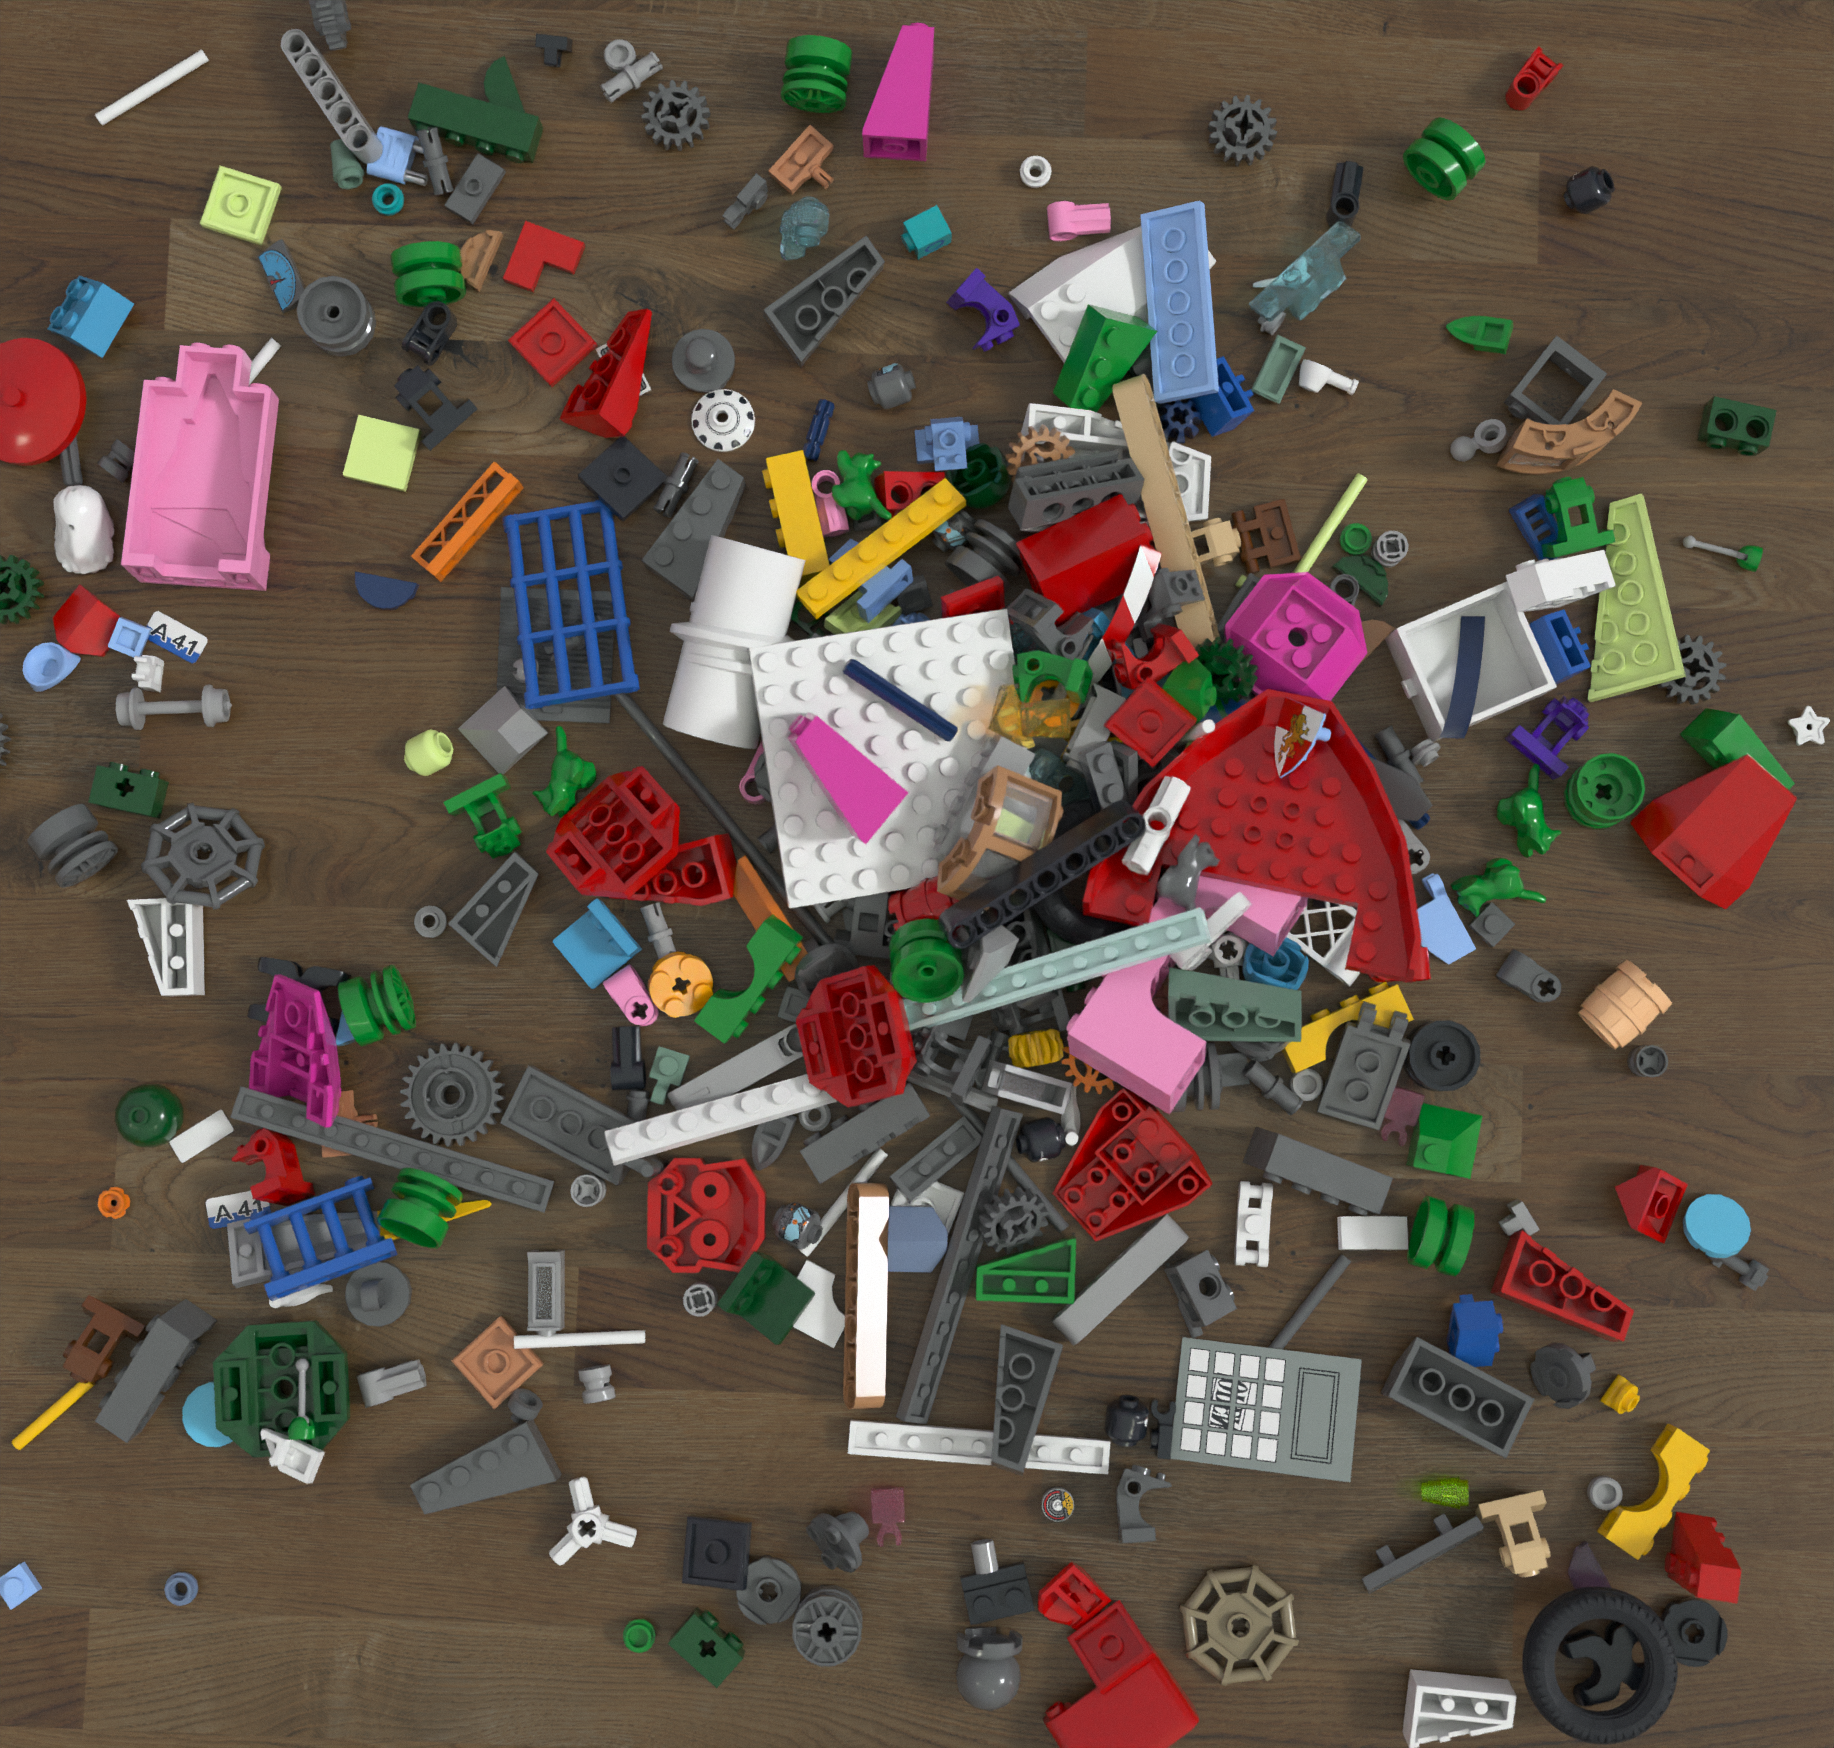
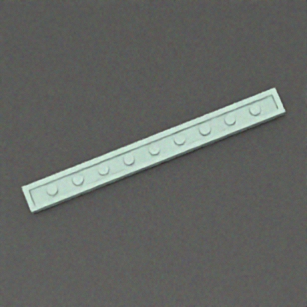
M1196 908L1003 968L969 1003L962 1000L961 986L953 995L941 1001L924 1003L914 1002L907 998L903 999L910 1033L921 1031L923 1027L928 1029L934 1025H941L1212 942L1204 910Z

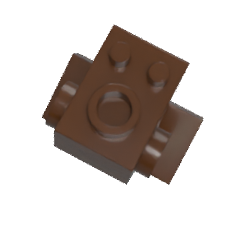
M88 1295L81 1307L84 1313L92 1319L78 1340H72L65 1349L63 1357L66 1358V1361L62 1366L71 1371L69 1375L73 1379L81 1383H88V1381L96 1382L99 1379H104L109 1374L114 1365V1361L110 1357L126 1337L138 1343L141 1340L144 1341L148 1335L145 1325ZM97 1331L110 1338L100 1354L87 1348Z

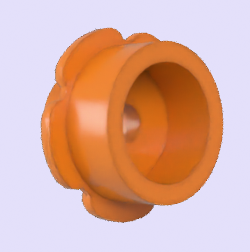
M111 1187L108 1191H103L98 1199L99 1211L105 1217L121 1218L126 1214L125 1210L130 1207V1198L127 1194H124V1190L120 1187ZM113 1200L117 1201L116 1206L112 1205Z

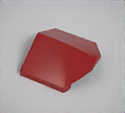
M79 584L53 616L57 642L71 653L104 657L110 650L107 646L117 621L121 616Z
M1070 1562L1039 1591L1037 1609L1049 1621L1068 1625L1072 1629L1078 1630L1111 1602V1599L1084 1568Z

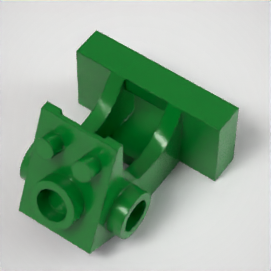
M1571 477L1558 479L1553 482L1550 489L1545 491V507L1549 514H1555L1558 536L1556 541L1541 545L1544 557L1556 558L1616 542L1613 530H1597L1592 505L1595 501V495L1592 487L1586 485L1584 477L1573 480ZM1578 506L1582 524L1571 526L1568 508Z
M1040 650L1017 654L1018 664H1013L1012 671L1014 684H1019L1020 688L1014 689V697L1017 700H1021L1025 708H1028L1036 686L1047 680L1063 684L1072 702L1085 704L1094 675L1088 661L1078 658L1071 660Z
M501 773L443 802L448 813L453 816L467 811L478 834L473 836L481 853L487 851L492 859L498 856H505L521 845L517 836L522 833L521 828L514 816L508 817L498 797V794L511 788L506 776ZM496 810L502 824L499 828L488 833L481 817Z

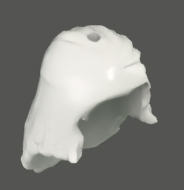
M81 485L68 486L59 491L54 498L56 518L54 535L56 540L54 547L57 560L62 563V567L67 572H74L76 574L97 573L99 570L105 569L108 562L113 560L114 549L111 538L114 535V523L102 496L91 487Z

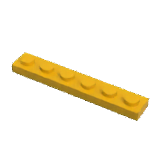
M944 478L796 591V597L818 619L966 506V499Z

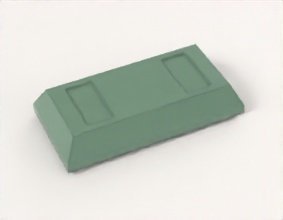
M1277 334L1251 389L1252 392L1280 404L1306 347Z

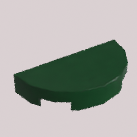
M502 56L494 61L486 71L484 79L485 95L490 103L525 113L506 58Z
M1352 555L1343 557L1331 567L1340 575L1349 574L1355 577L1359 584V591L1379 607L1383 605L1388 596V581L1386 571L1378 561L1367 555Z

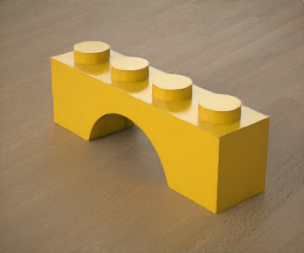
M1387 982L1380 983L1368 989L1371 994L1359 1000L1358 996L1354 995L1339 1002L1342 1008L1330 1013L1329 1009L1325 1008L1310 1015L1312 1021L1301 1026V1042H1289L1281 1050L1291 1072L1297 1073L1326 1060V1044L1329 1036L1342 1023L1358 1020L1363 1001L1376 1004L1375 1010H1377V1014L1373 1024L1389 1028L1394 1010L1406 1013L1408 1022L1414 1020L1398 984L1388 986Z
M1669 1423L1650 1450L1659 1467V1482L1652 1496L1645 1502L1635 1506L1618 1505L1610 1510L1597 1530L1599 1534L1637 1560L1651 1550L1654 1544L1653 1537L1659 1528H1664L1672 1517V1508L1677 1501L1684 1499L1690 1489L1689 1482L1695 1473L1698 1474L1704 1469L1708 1462V1457L1706 1456L1710 1450Z

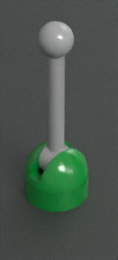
M1686 536L1683 539V545L1686 548L1698 547L1736 557L1737 564L1741 568L1756 572L1762 558L1763 548L1755 545H1746L1739 549V551L1696 541L1693 536Z
M303 1358L296 1362V1369L299 1371V1413L289 1425L288 1440L315 1439L314 1422L311 1418L305 1416L306 1370L309 1368V1362Z

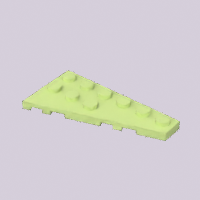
M1642 494L1621 499L1609 505L1607 529L1614 531L1616 542L1607 544L1606 557L1616 586L1599 594L1594 638L1596 640L1595 653L1591 664V688L1588 691L1589 702L1686 677L1647 507Z

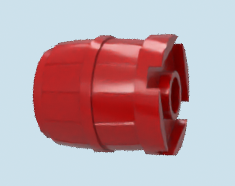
M938 876L922 880L921 883L910 889H902L891 894L888 909L890 914L896 913L898 923L893 924L895 931H897L899 927L914 920H938L944 910L960 900L937 892Z

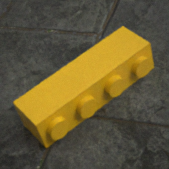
M803 450L766 458L768 469L762 470L766 489L773 488L775 499L769 500L773 519L779 517L781 528L776 529L779 547H786L788 556L806 560L799 586L806 584L829 566Z

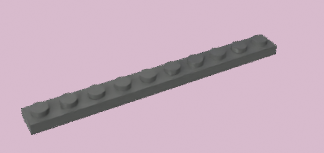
M243 1086L240 1087L230 1118L398 1169L414 1168L434 1174L454 1186L545 1213L555 1182L553 1180L339 1115L336 1116L331 1127L325 1128L306 1118V1105Z
M992 1105L897 1411L896 1418L904 1422L927 1424L984 1241L978 1229V1226L982 1224L979 1215L987 1214L984 1205H992L995 1202L993 1196H998L1023 1114L1014 1110Z

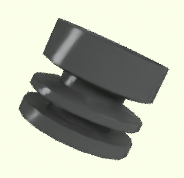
M978 519L973 525L977 534L969 531L965 536L973 550L958 545L946 560L945 565L968 587L999 575L1004 581L1005 593L1010 584L1002 573L1017 577L1021 572L1017 565L1024 567L1016 546L1017 541L1003 529L983 519Z
M84 804L73 805L53 815L37 827L27 839L28 845L39 860H51L47 866V871L51 875H56L55 881L62 888L73 886L93 876L106 866L118 852L114 842L107 841L108 834L105 831L94 832L98 826V821Z
M1206 1042L1205 1061L1172 1112H1185L1187 1097L1193 1098L1197 1111L1203 1110L1204 1096L1207 1098L1210 1110L1219 1109L1223 1077L1221 1062L1218 1058L1214 1042Z
M821 1585L811 1589L800 1600L793 1622V1640L798 1652L807 1661L818 1666H835L847 1661L856 1652L861 1640L863 1612L858 1600L849 1590L837 1585ZM828 1622L829 1627L833 1628L831 1635H826V1631L821 1630L823 1623Z

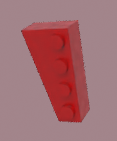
M1521 1230L1511 1234L1491 1290L1492 1294L1610 1342H1624L1634 1313L1633 1309L1601 1286L1594 1284L1584 1277L1583 1273L1556 1257V1254L1535 1242L1524 1231Z

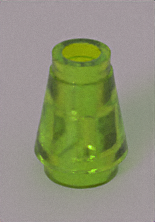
M1460 1476L1428 1482L1421 1481L1422 1502L1460 1509V1506H1469L1468 1480L1460 1479Z

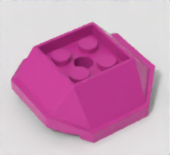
M1308 572L1264 575L1224 626L1225 643H1227L1229 638L1233 639L1234 647L1237 648L1243 645L1244 650L1242 653L1244 655L1252 654L1253 656L1249 664L1257 665L1258 669L1254 675L1258 679L1253 685L1251 692L1256 696L1267 689L1331 701L1367 654L1359 610ZM1291 632L1300 633L1304 638V645H1292L1289 642L1288 634Z

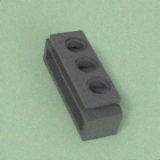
M1117 450L1018 467L1008 508L1021 530L1059 523L1119 494H1122L1128 505L1133 503L1137 508L1145 479L1132 458L1118 460L1119 453Z

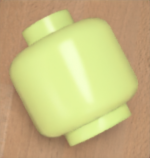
M432 729L426 730L407 741L404 761L410 770L422 776H429L450 764L453 754L452 743L444 733H439Z

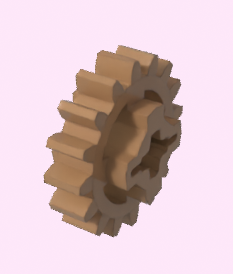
M1044 424L1041 425L1039 432H1036L1032 426H1029V434L1027 436L1020 432L1017 433L1020 440L1019 443L1010 442L1009 446L1014 452L1013 454L1005 455V459L1012 463L1007 467V472L1009 475H1014L1011 479L1013 483L1018 467L1039 464L1034 455L1035 452L1043 457L1044 463L1068 459L1069 456L1075 454L1072 446H1067L1070 440L1065 435L1060 437L1061 432L1055 427L1049 433L1047 426ZM1039 441H1046L1044 444H1035ZM1025 452L1024 461L1021 462L1022 455Z

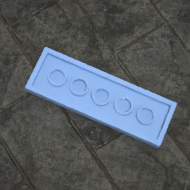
M1199 200L1140 214L1149 325L1157 330V333L1150 341L1155 402L1162 404L1219 392L1205 205Z

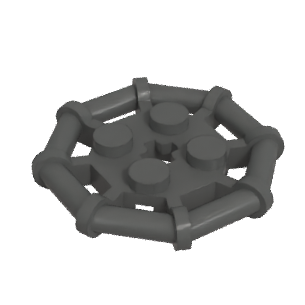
M192 802L187 803V807L159 824L154 823L151 825L145 861L141 863V869L143 873L150 876L164 893L168 903L172 905L177 902L213 907V910L220 909V905L247 888H254L258 883L256 876L261 851L265 848L264 840L258 838L241 818L239 810L235 808L227 810L197 806ZM198 818L221 822L220 824H213V827L205 826V823L199 822ZM187 821H191L190 825L178 831L177 833L172 832V830L176 829L177 827L181 826ZM229 827H233L243 840L235 841L227 831ZM162 841L171 843L168 856L159 857ZM200 849L203 852L210 850L212 853L209 854L208 859L200 860L197 859V851ZM247 851L245 869L236 866L237 855L240 852ZM171 867L179 879L174 885L161 869ZM230 875L237 878L236 881L217 892L215 887L217 883ZM187 884L195 888L208 887L209 894L185 891L184 888Z

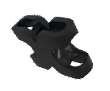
M260 957L257 965L260 972L272 976L281 974L320 991V994L328 987L339 986V983L351 979V974L348 972L319 966L310 967L304 973L302 966L297 962L268 957ZM266 1004L250 1005L247 1016L250 1019L267 1022L269 1012L265 1010ZM328 1016L333 1033L337 1034L340 1020Z
M1614 1620L1606 1626L1604 1639L1589 1629L1571 1633L1562 1639L1558 1648L1565 1657L1570 1659L1590 1657L1593 1661V1672L1590 1677L1576 1684L1573 1688L1574 1699L1578 1705L1587 1707L1614 1700L1619 1695L1621 1682L1625 1683L1631 1690L1636 1691L1644 1673V1663H1635L1632 1659V1649L1639 1640L1626 1625Z

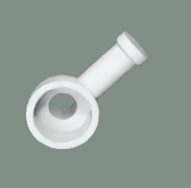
M1303 359L1299 375L1300 387L1318 393L1328 383L1347 391V394H1354L1358 386V380L1349 379L1333 372L1326 366Z

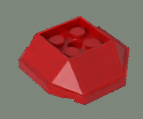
M643 766L633 768L632 771L610 775L561 818L555 830L553 842L549 843L546 853L582 895L630 898L678 855L680 807Z
M875 965L860 967L820 980L810 995L806 1008H802L796 1018L809 1083L819 1090L826 1091L831 1097L846 1107L858 1106L904 1094L906 1079L917 1060L902 996Z

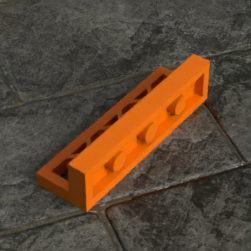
M493 462L411 557L442 582L524 487L512 474L507 473L498 464ZM495 473L499 474L503 480L492 493H488L487 482ZM483 488V494H478L479 491ZM484 499V502L472 516L467 517V505L471 500ZM462 512V517L456 518ZM463 523V526L447 541L446 529L449 525ZM442 546V550L430 563L422 558L430 547Z
M745 855L737 860L739 863L736 868L733 895L755 930L757 931L763 921L772 914L793 929L748 857ZM801 941L798 947L802 950L791 965L785 962L781 968L789 982L795 979L796 967L802 958L808 954Z

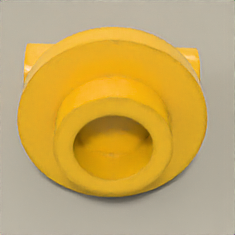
M1618 1374L1600 1401L1619 1414H1623L1626 1411L1631 1412L1639 1402L1640 1397L1637 1395L1638 1387Z

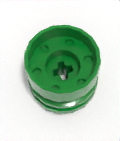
M803 35L791 38L786 46L784 64L788 71L784 73L782 78L784 84L781 87L780 94L782 101L789 106L808 112L834 113L843 110L847 101L848 83L845 78L850 74L851 48L845 43L824 36Z
M1615 753L1600 754L1584 763L1567 780L1564 790L1565 807L1571 817L1582 826L1592 829L1609 828L1634 813L1642 803L1645 792L1644 777L1637 765L1627 757ZM1599 790H1602L1605 794L1601 799L1595 796Z
M394 965L384 967L383 975L378 970L372 971L370 976L371 988L361 976L339 983L338 994L347 1025L360 1046H366L383 1040V1024L386 1025L392 1035L400 1034L401 1026L405 1031L416 1027L411 993Z
M402 1168L397 1176L399 1182H396L391 1189L393 1194L399 1199H387L377 1222L385 1230L403 1240L422 1247L438 1249L449 1229L448 1223L441 1217L452 1218L455 1216L457 1211L454 1206H458L461 1203L463 1194L454 1185L434 1174L414 1168Z

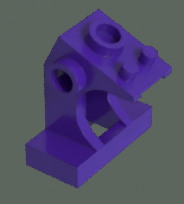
M976 268L946 303L955 311L962 307H974L980 311L985 318L986 328L983 336L972 349L976 350L982 347L983 351L986 352L993 347L992 341L995 340L997 345L1014 337L1012 331L1020 326L1012 305L984 280L986 276Z
M1563 696L1559 701L1553 698L1542 710V713L1545 714L1544 718L1531 733L1519 725L1513 728L1504 739L1533 764H1539L1540 770L1554 780L1561 777L1569 768L1557 757L1558 753L1571 738L1577 741L1589 728L1587 726L1588 716L1590 714L1587 712L1588 709L1574 697L1568 700ZM1551 721L1564 732L1554 745L1540 735Z

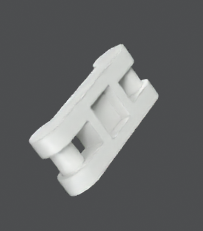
M1239 1181L1234 1265L1245 1266V1263H1256L1257 1267H1268L1270 1216L1273 1197L1272 1183L1262 1182V1185L1259 1186L1250 1185L1249 1181ZM1249 1198H1259L1260 1208L1248 1207ZM1246 1240L1257 1241V1250H1246Z

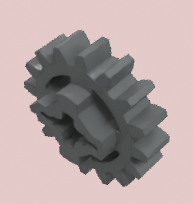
M309 0L316 32L319 31L320 36L325 35L326 43L329 45L330 50L347 48L346 31L351 30V23L345 0Z
M674 80L670 81V88H665L661 83L658 84L660 92L656 94L650 91L648 94L651 102H643L644 111L647 113L641 116L643 123L647 124L645 126L647 135L654 134L652 138L656 145L663 140L665 150H669L672 144H676L678 151H682L683 143H687L690 148H693L692 139L696 137L699 140H703L704 137L701 129H709L710 127L708 120H706V118L711 117L709 108L705 107L707 105L706 97H699V89L696 86L689 91L686 81H683L680 87H676ZM663 104L661 111L656 113L660 105ZM677 113L681 117L676 119L672 114ZM696 118L694 124L689 127L691 120Z
M1246 95L1244 102H1239L1238 97L1233 96L1231 105L1223 101L1220 106L1221 111L1214 110L1212 114L1214 121H1211L1208 126V131L1213 133L1210 134L1208 141L1209 143H1217L1214 149L1215 154L1225 153L1224 162H1227L1232 157L1235 158V166H1239L1241 159H1245L1248 166H1250L1254 156L1261 161L1265 155L1264 150L1271 151L1273 146L1271 140H1275L1277 131L1272 128L1275 127L1277 121L1276 118L1268 119L1271 108L1268 107L1262 110L1260 108L1261 99L1252 104L1250 103V95ZM1235 113H1239V114H1237V115H1236L1235 117H1233V118H1230V117H1229V116H1231V115H1233V114H1235ZM1242 121L1244 122L1243 128H1245L1243 140H1241V133L1239 128L1241 126ZM1252 143L1257 144L1251 148L1246 149V147Z
M1685 635L1681 637V641L1678 639L1677 641L1680 651L1687 650V653L1681 658L1686 677L1658 684L1657 687L1658 689L1664 687L1668 689L1665 696L1667 699L1677 695V704L1684 703L1688 698L1690 705L1698 703L1699 698L1703 702L1710 699L1709 692L1716 693L1720 690L1716 682L1724 681L1726 676L1720 674L1719 670L1727 666L1726 663H1718L1717 658L1723 654L1722 651L1712 652L1711 649L1714 642L1711 641L1703 645L1702 636H1697L1691 642L1690 636ZM1688 664H1690V670L1695 673L1691 676L1689 675L1690 670L1685 668ZM1696 682H1706L1701 689L1692 690L1696 686Z
M1017 1186L1014 1193H1010L1007 1188L1004 1189L1003 1197L1000 1198L994 1195L993 1200L995 1202L992 1205H984L987 1214L979 1215L982 1224L978 1226V1229L989 1247L992 1246L996 1252L1003 1248L1007 1254H1010L1013 1247H1016L1021 1252L1023 1251V1244L1034 1245L1032 1239L1034 1236L1042 1237L1043 1233L1040 1227L1048 1225L1045 1216L1049 1212L1044 1206L1045 1203L1038 1194L1035 1195L1032 1189L1028 1188L1024 1192L1020 1186Z

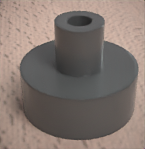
M519 1388L514 1390L507 1403L508 1408L512 1412L511 1420L518 1424H521L523 1420H534L543 1406L541 1399L527 1389Z

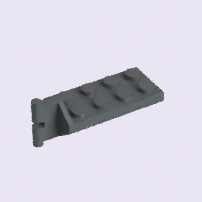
M528 1065L500 1122L502 1125L615 1185L622 1183L631 1168L641 1173L644 1177H651L660 1174L669 1165L667 1160L653 1154L613 1166L604 1131L639 1121L533 1065Z

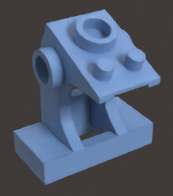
M963 417L930 419V425L925 426L924 430H915L917 464L934 463L935 472L967 469L966 449L979 444L978 425H970L969 422H963Z
M853 539L847 541L828 559L830 564L859 543ZM901 559L892 569L886 566L857 588L863 594L857 601L859 616L867 623L871 622L913 582L912 569L908 563Z

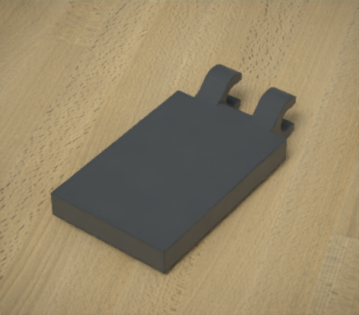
M1363 1001L1357 1024L1349 1021L1346 1023L1317 1105V1112L1380 1130L1411 1044L1410 1039L1403 1038L1409 1020L1406 1019V1013L1394 1010L1389 1028L1373 1024L1377 1014V1010H1375L1376 1004Z

